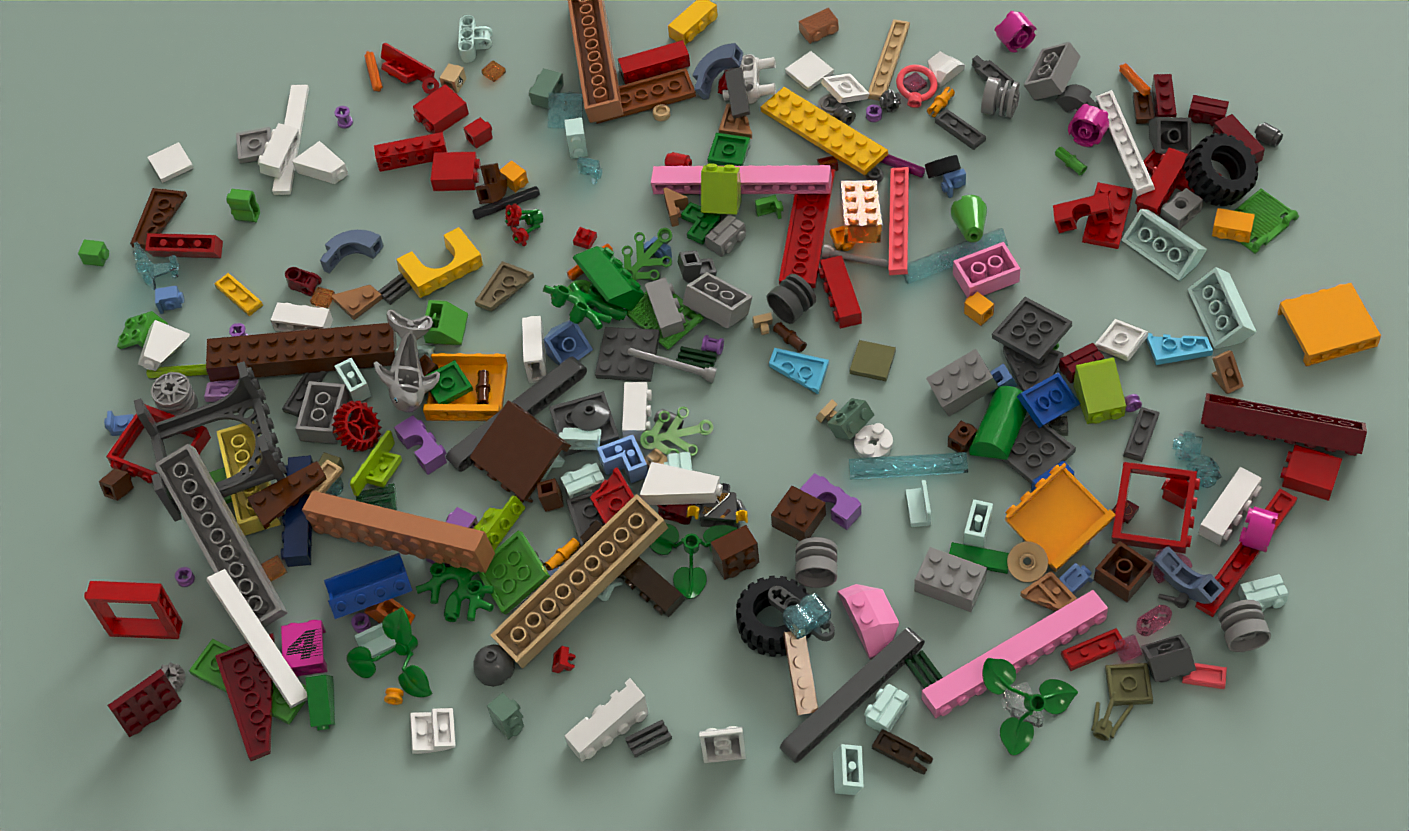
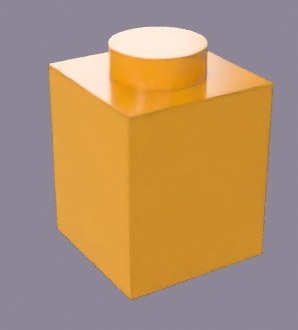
M512 160L500 169L501 178H507V187L515 193L528 183L526 171Z
M978 291L973 296H969L964 302V314L980 326L994 315V303Z

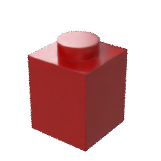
M481 117L464 127L466 139L476 149L493 139L492 126Z
M1172 478L1170 480L1166 479L1161 488L1163 490L1162 498L1184 509L1189 481Z

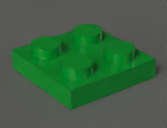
M716 133L707 159L708 164L743 166L750 145V137Z
M455 360L427 374L430 375L436 371L440 373L439 382L429 391L437 404H448L473 391L472 385Z

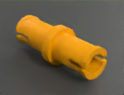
M946 87L940 95L936 96L933 104L927 109V113L931 115L934 111L932 117H936L939 111L948 105L951 97L955 95L953 89L948 92L950 87Z
M572 538L565 546L558 548L556 554L544 563L548 571L553 570L569 560V557L581 548L580 543L575 538Z

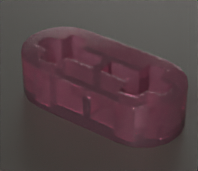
M1158 605L1140 616L1136 624L1137 632L1142 636H1150L1166 626L1172 617L1171 609L1166 605ZM1159 612H1160V614H1164V613H1165V614H1166V617L1164 618L1163 616H1161V617L1158 618ZM1142 623H1144L1145 625L1150 623L1149 628L1142 627Z

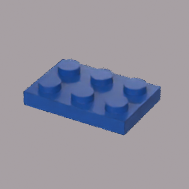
M1059 372L1017 396L1038 428L1043 427L1081 404Z

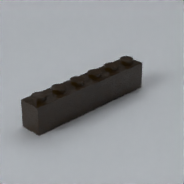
M597 520L580 536L583 542L582 546L603 527ZM640 557L617 577H623L626 580L624 583L631 590H638L640 592L638 595L646 603L650 601L654 604V610L661 616L664 613L667 617H670L685 601L681 592Z

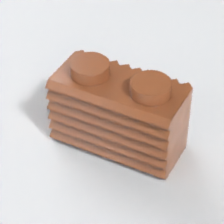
M829 7L799 20V31L810 44L839 30L838 18L831 12Z

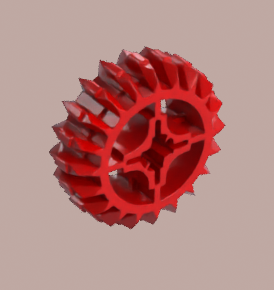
M350 401L347 404L341 405L335 411L336 415L333 417L335 422L332 426L336 430L333 433L338 435L336 440L342 441L341 446L346 445L347 450H353V452H363L372 448L379 441L378 437L382 435L379 430L382 427L378 423L381 420L376 418L378 413L372 412L373 407H367V403H361V401Z

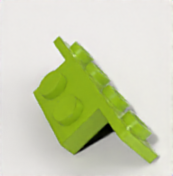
M387 430L356 475L352 477L350 486L354 496H359L366 484L384 488L402 462L401 455L389 453L395 444L391 431Z
M512 495L502 509L489 508L485 511L483 517L473 529L484 531L495 551L525 510V506L517 496Z

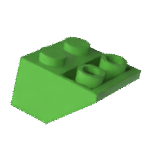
M429 300L425 316H430L433 323L431 329L424 335L425 343L462 345L468 313L447 301Z

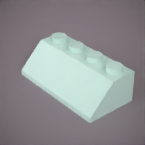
M1147 209L1139 210L1121 241L1179 281L1198 265L1207 251L1206 248Z
M1215 267L1188 288L1189 294L1215 349L1242 343L1257 332L1228 272Z

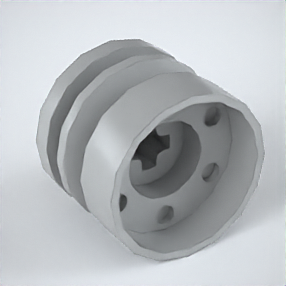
M988 77L982 98L981 113L994 115L996 109L999 108L1000 117H1003L1006 111V118L1011 119L1019 102V82H1014L1011 88V81L1007 80L1004 87H1002L1000 78Z
M178 372L163 374L153 383L151 395L159 410L178 416L197 409V396L185 375Z
M812 537L803 539L796 544L795 561L797 563L795 565V580L799 584L810 588L828 587L837 581V545L835 542L826 538Z
M1237 601L1227 605L1218 613V619L1221 623V628L1225 632L1224 637L1230 651H1251L1260 648L1271 639L1270 630L1266 621H1264L1265 616L1258 601Z

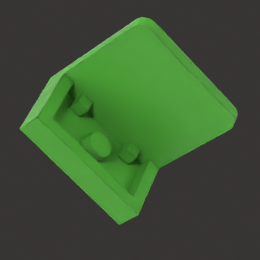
M153 311L130 317L126 320L125 328L118 338L117 347L123 349L138 344L143 348L149 328L154 320L164 324L168 323Z

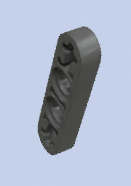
M774 586L770 588L768 600L773 607L819 640L827 642L833 639L835 627L831 621L783 587ZM774 594H781V599L779 597L774 599ZM790 604H796L799 606V609L791 612L787 607ZM808 615L815 618L812 623H806L803 619ZM827 628L829 629V633H828V632L822 633V629H824V630H826Z

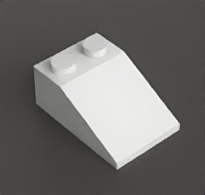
M743 727L709 728L699 732L704 763L746 759Z

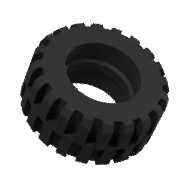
M1215 133L1203 138L1186 156L1184 164L1185 179L1189 181L1188 186L1195 191L1194 194L1200 196L1204 202H1211V205L1215 206L1233 205L1255 186L1258 179V164H1255V156L1251 154V149L1246 147L1242 140L1238 141L1232 135L1227 136V134L1222 133L1218 135ZM1211 160L1222 164L1227 169L1231 180L1219 175L1214 169Z
M775 575L769 576L768 579H764V577L759 578L757 583H750L747 586L748 590L744 589L737 600L736 620L741 639L744 643H748L750 649H757L761 655H765V653H769L770 657H776V654H781V656L787 655L783 633L804 629L793 620L782 626L770 627L756 619L761 610L772 606L768 600L770 588L781 586L814 609L812 598L809 593H806V588L803 585L798 586V582L794 579L787 580L785 576L775 578ZM774 594V599L777 598V597H779V598L781 599V594H779V595H775V594ZM790 604L787 608L795 612L799 609V606ZM808 615L803 620L806 623L814 622V617ZM805 630L807 640L812 634Z

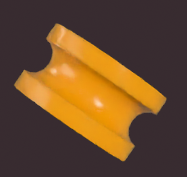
M387 688L384 701L392 705L402 704L403 699L401 697H403L404 692L399 688Z

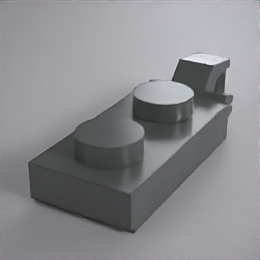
M978 55L972 58L971 65L975 68V72L985 81H987L988 77H995L1001 79L1002 87H1004L1007 80L1011 81V86L1013 85L1014 80L991 60L984 61Z

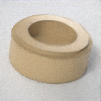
M665 104L655 106L653 108L654 119L657 121L669 119L670 108Z

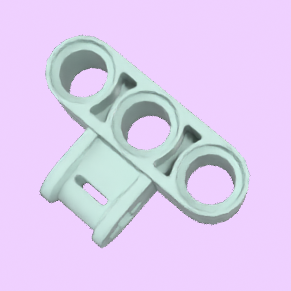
M464 15L460 18L458 47L461 60L465 63L475 60L476 50L488 49L492 46L490 39L492 29L487 26L476 27L475 19L471 15Z

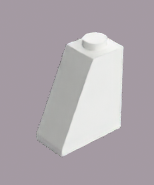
M320 141L292 160L298 174L336 184L348 175L345 163Z
M154 320L149 328L138 365L148 370L156 371L184 345L190 334Z

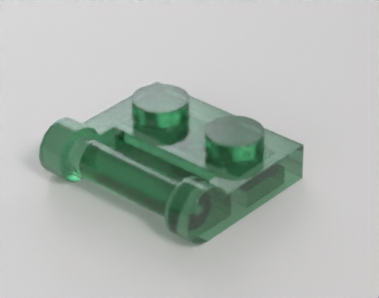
M388 484L384 488L363 490L359 496H356V501L397 511L395 484ZM389 494V495H386V496H380V497H375V498L364 499V498H368V497H373V496H379V495Z

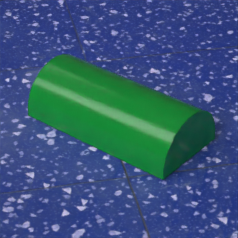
M1001 386L994 391L970 446V455L1003 460L1008 459L1027 414L1026 409L1017 398L1023 391L1012 386Z

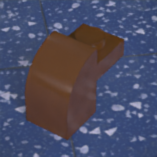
M498 163L480 166L484 184L475 187L479 204L493 203L501 200L507 191V178H501Z

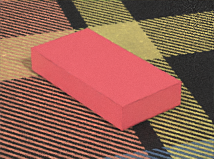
M1195 663L1196 671H1192L1187 676H1182V683L1225 689L1227 667Z

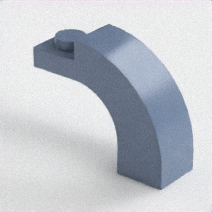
M736 43L725 44L713 49L698 63L693 73V77L697 81L694 90L702 99H709L713 81L718 74L729 68L740 67L743 51Z
M357 229L342 232L325 244L327 252L322 255L320 262L323 270L330 274L341 259L347 255L359 253L374 259L384 247L381 236L368 230Z
M1169 546L1165 547L1153 560V563L1165 574L1163 578L1180 593L1187 594L1190 599L1203 604L1212 603L1225 589L1212 574L1202 575L1189 568Z

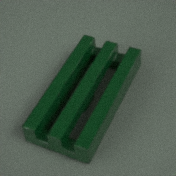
M681 346L676 361L705 369V367L709 368V366L714 367L717 353Z
M922 650L918 655H913L911 659H906L905 664L925 689L929 685L913 663L916 662L931 684L936 681L920 659H922L937 681L943 677Z

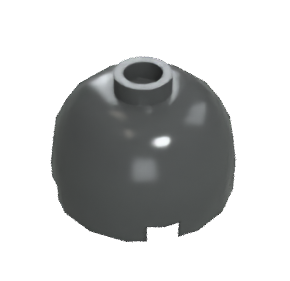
M496 644L486 645L481 648L473 661L476 677L484 685L492 687L504 684L505 680L512 677L515 669L512 657L500 645Z

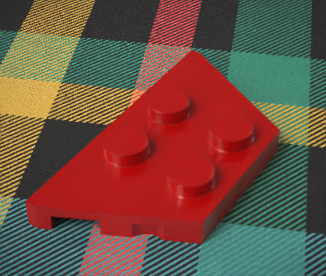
M616 467L609 479L603 481L600 488L591 495L590 499L605 525L634 495L618 467Z

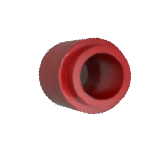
M675 152L668 153L665 157V166H692V159H690L689 155Z

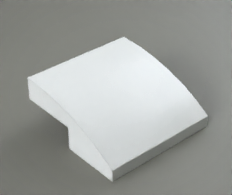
M453 708L432 709L431 712L410 713L412 754L431 753L455 748Z

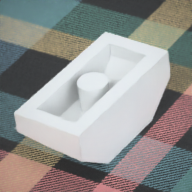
M941 51L927 61L929 69L937 79V86L939 88L965 69V64Z

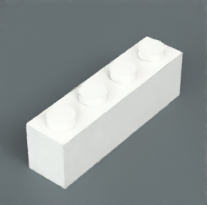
M1240 467L1202 521L1198 534L1219 546L1224 540L1227 541L1233 532L1231 530L1234 525L1238 526L1243 511L1247 512L1251 507V499L1258 497L1260 494L1262 478Z

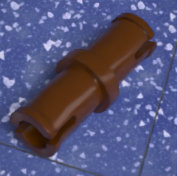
M782 322L774 325L773 331L782 337L786 344H790L799 353L805 350L807 343L801 340L795 331L789 330Z
M479 370L478 384L476 385L477 404H489L488 398L491 390L489 371Z

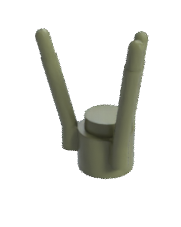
M1116 692L1112 693L1105 716L1100 721H1098L1100 703L1096 702L1091 731L1100 740L1108 741L1109 738H1114L1117 729L1133 708V704H1130L1114 727H1112V722L1108 719L1115 702Z

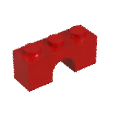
M1107 192L1053 205L1054 220L1059 233L1077 229V221L1083 216H1092L1095 224L1113 220L1112 206Z

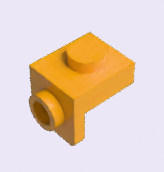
M848 225L830 230L836 250L849 251L853 249L857 239L852 237Z

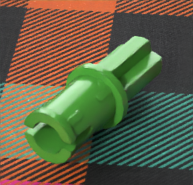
M1063 147L1056 149L1055 155L1065 163L1066 167L1072 168L1078 175L1085 173L1087 166L1080 162L1076 155L1070 154Z

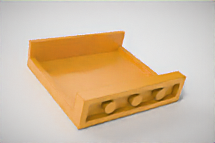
M1352 283L1339 284L1333 288L1321 289L1315 293L1303 294L1300 297L1280 302L1277 314H1283L1305 353L1303 358L1305 366L1374 348L1379 344L1381 334Z
M431 354L432 361L439 368L455 360L472 385L473 391L448 404H437L429 392L427 404H424L423 407L426 421H487L502 410L508 370L505 354ZM479 370L489 371V384L491 386L488 398L489 404H477L476 385L478 384Z
M1065 463L1061 466L1056 465L1049 472L1051 475L1046 480L1042 478L1036 483V489L1033 492H1026L1020 498L1022 502L1017 506L1012 505L1005 512L1007 514L1005 521L1025 542L1037 543L1045 550L1048 557V566L1054 572H1057L1104 529L1116 515L1111 509L1107 510L1066 469Z

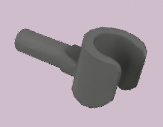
M1180 593L1178 597L1159 594L1158 597L1159 599L1173 602L1181 609L1189 603V596L1185 593Z

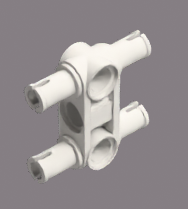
M751 54L744 55L740 67L737 68L742 67L749 104L755 103L761 96L776 94L775 83L759 85V72L761 69L776 68L775 57L759 59ZM723 90L724 101L729 100L728 90Z

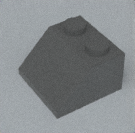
M1156 117L1149 120V139L1155 152L1163 154L1170 147L1189 154L1192 150L1191 118Z
M1181 634L1141 646L1155 682H1166L1171 677L1178 675L1187 676L1192 671H1196L1190 646Z

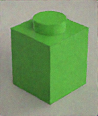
M84 239L78 255L83 264L104 266L105 261L109 258V250L103 241Z

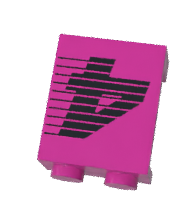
M309 620L304 623H290L281 626L282 656L296 677L328 672L323 652V633H326V629L322 620Z

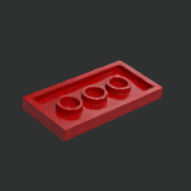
M1097 182L1094 195L1108 193L1112 206L1113 220L1095 224L1093 217L1088 216L1082 242L1119 249L1133 189Z

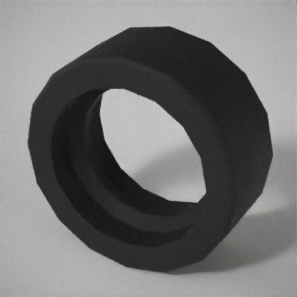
M957 155L941 158L924 165L928 178L938 177L961 168Z

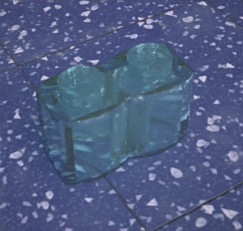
M817 593L806 595L802 598L800 604L791 605L785 609L782 614L783 623L797 639H800L815 628L825 624L831 618V610Z

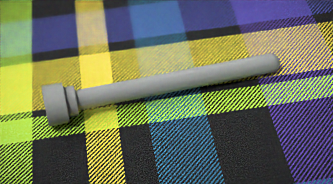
M824 244L822 259L842 255L843 259L889 268V260L838 251L832 248V245Z
M633 348L627 351L630 356L703 376L702 378L706 379L705 381L711 383L714 381L717 368L709 366V368L705 367L703 369Z

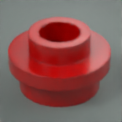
M432 77L426 78L422 84L424 92L429 95L440 87L439 82ZM429 83L434 84L433 89L428 88Z

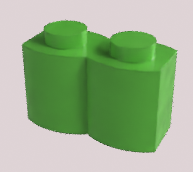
M231 189L230 193L227 194L226 201L231 208V214L234 216V219L257 222L260 215V207L256 202L254 192Z

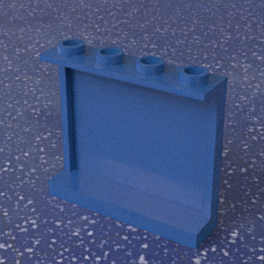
M400 553L324 580L330 598L328 602L335 619L413 591Z

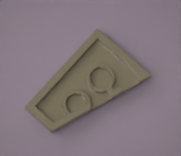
M502 261L475 300V305L492 312L532 280L534 273Z

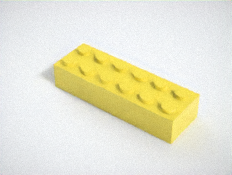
M244 423L216 431L227 478L240 472L248 464L255 450L254 433ZM261 458L256 460L257 464H259ZM271 481L231 495L236 520L244 536L265 530L247 497L270 486ZM276 518L269 523L270 526L267 529L281 525L280 518Z

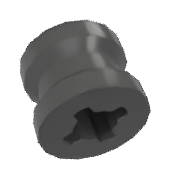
M843 104L835 110L834 117L849 126L855 120L856 114L849 110L847 105Z

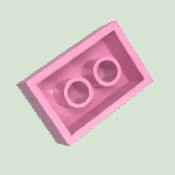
M1004 242L953 261V275L967 298L973 296L977 291L984 296L1020 282L1021 268Z

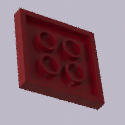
M159 669L107 706L130 738L140 733L151 722L157 721L167 711L174 709L182 701L162 669Z

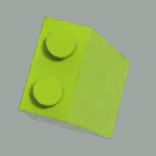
M704 165L701 171V213L737 215L742 202L740 167H735L734 165Z
M1114 357L1076 365L1073 387L1081 403L1080 407L1086 423L1097 424L1105 420H1116L1124 417L1126 403Z

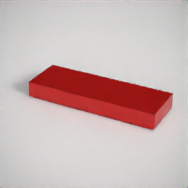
M1115 628L1061 651V656L1069 670L1073 671L1125 649L1127 644L1118 629Z

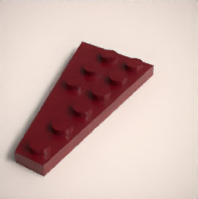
M271 633L269 636L275 644V636ZM246 643L215 655L248 758L250 761H254L271 754L273 681L249 644Z

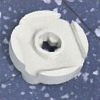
M881 423L864 426L855 435L854 448L856 453L863 459L865 457L870 459V461H880L890 454V450L893 447V437L889 430L884 428ZM871 440H876L877 445L874 446L873 444H869V442Z

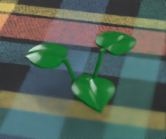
M666 523L668 529L649 547L657 554L668 555L673 547L677 548L683 544L685 552L689 554V568L681 567L677 569L673 576V584L686 599H693L703 591L707 582L704 569L700 567L693 568V554L698 552L700 544L704 547H709L712 553V541L738 528L729 525H716L704 532L703 539L706 543L693 533L687 534L678 542L679 532L677 528Z
M403 607L388 614L382 621L383 631L388 638L395 639V647L375 658H372L368 648L362 646L353 648L347 654L346 660L349 667L362 678L372 677L376 672L374 662L394 651L401 656L407 655L402 667L403 673L398 677L400 686L406 693L414 697H428L433 694L425 672L415 665L407 667L411 656L414 655L412 651L418 646V640L412 635L411 626Z
M987 658L983 665V682L990 692L999 695L1007 688L1009 691L1025 698L1024 707L1028 711L1020 717V720L1016 717L1007 718L1000 727L1001 741L1009 754L1013 756L1024 751L1033 739L1034 727L1030 722L1024 721L1026 717L1032 715L1033 711H1042L1043 709L1051 714H1060L1069 707L1074 697L1078 694V691L1073 686L1058 679L1045 680L1039 687L1040 694L1024 693L1010 686L1016 679V670L1009 661Z

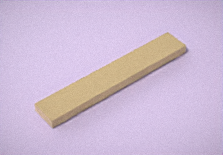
M893 19L868 90L870 93L868 99L880 101L879 98L882 93L888 90L910 27V22Z

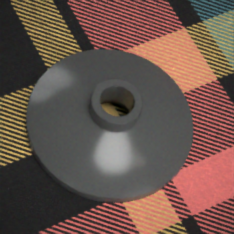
M587 400L574 407L571 419L577 428L584 431H593L600 429L608 422L609 410L600 401Z

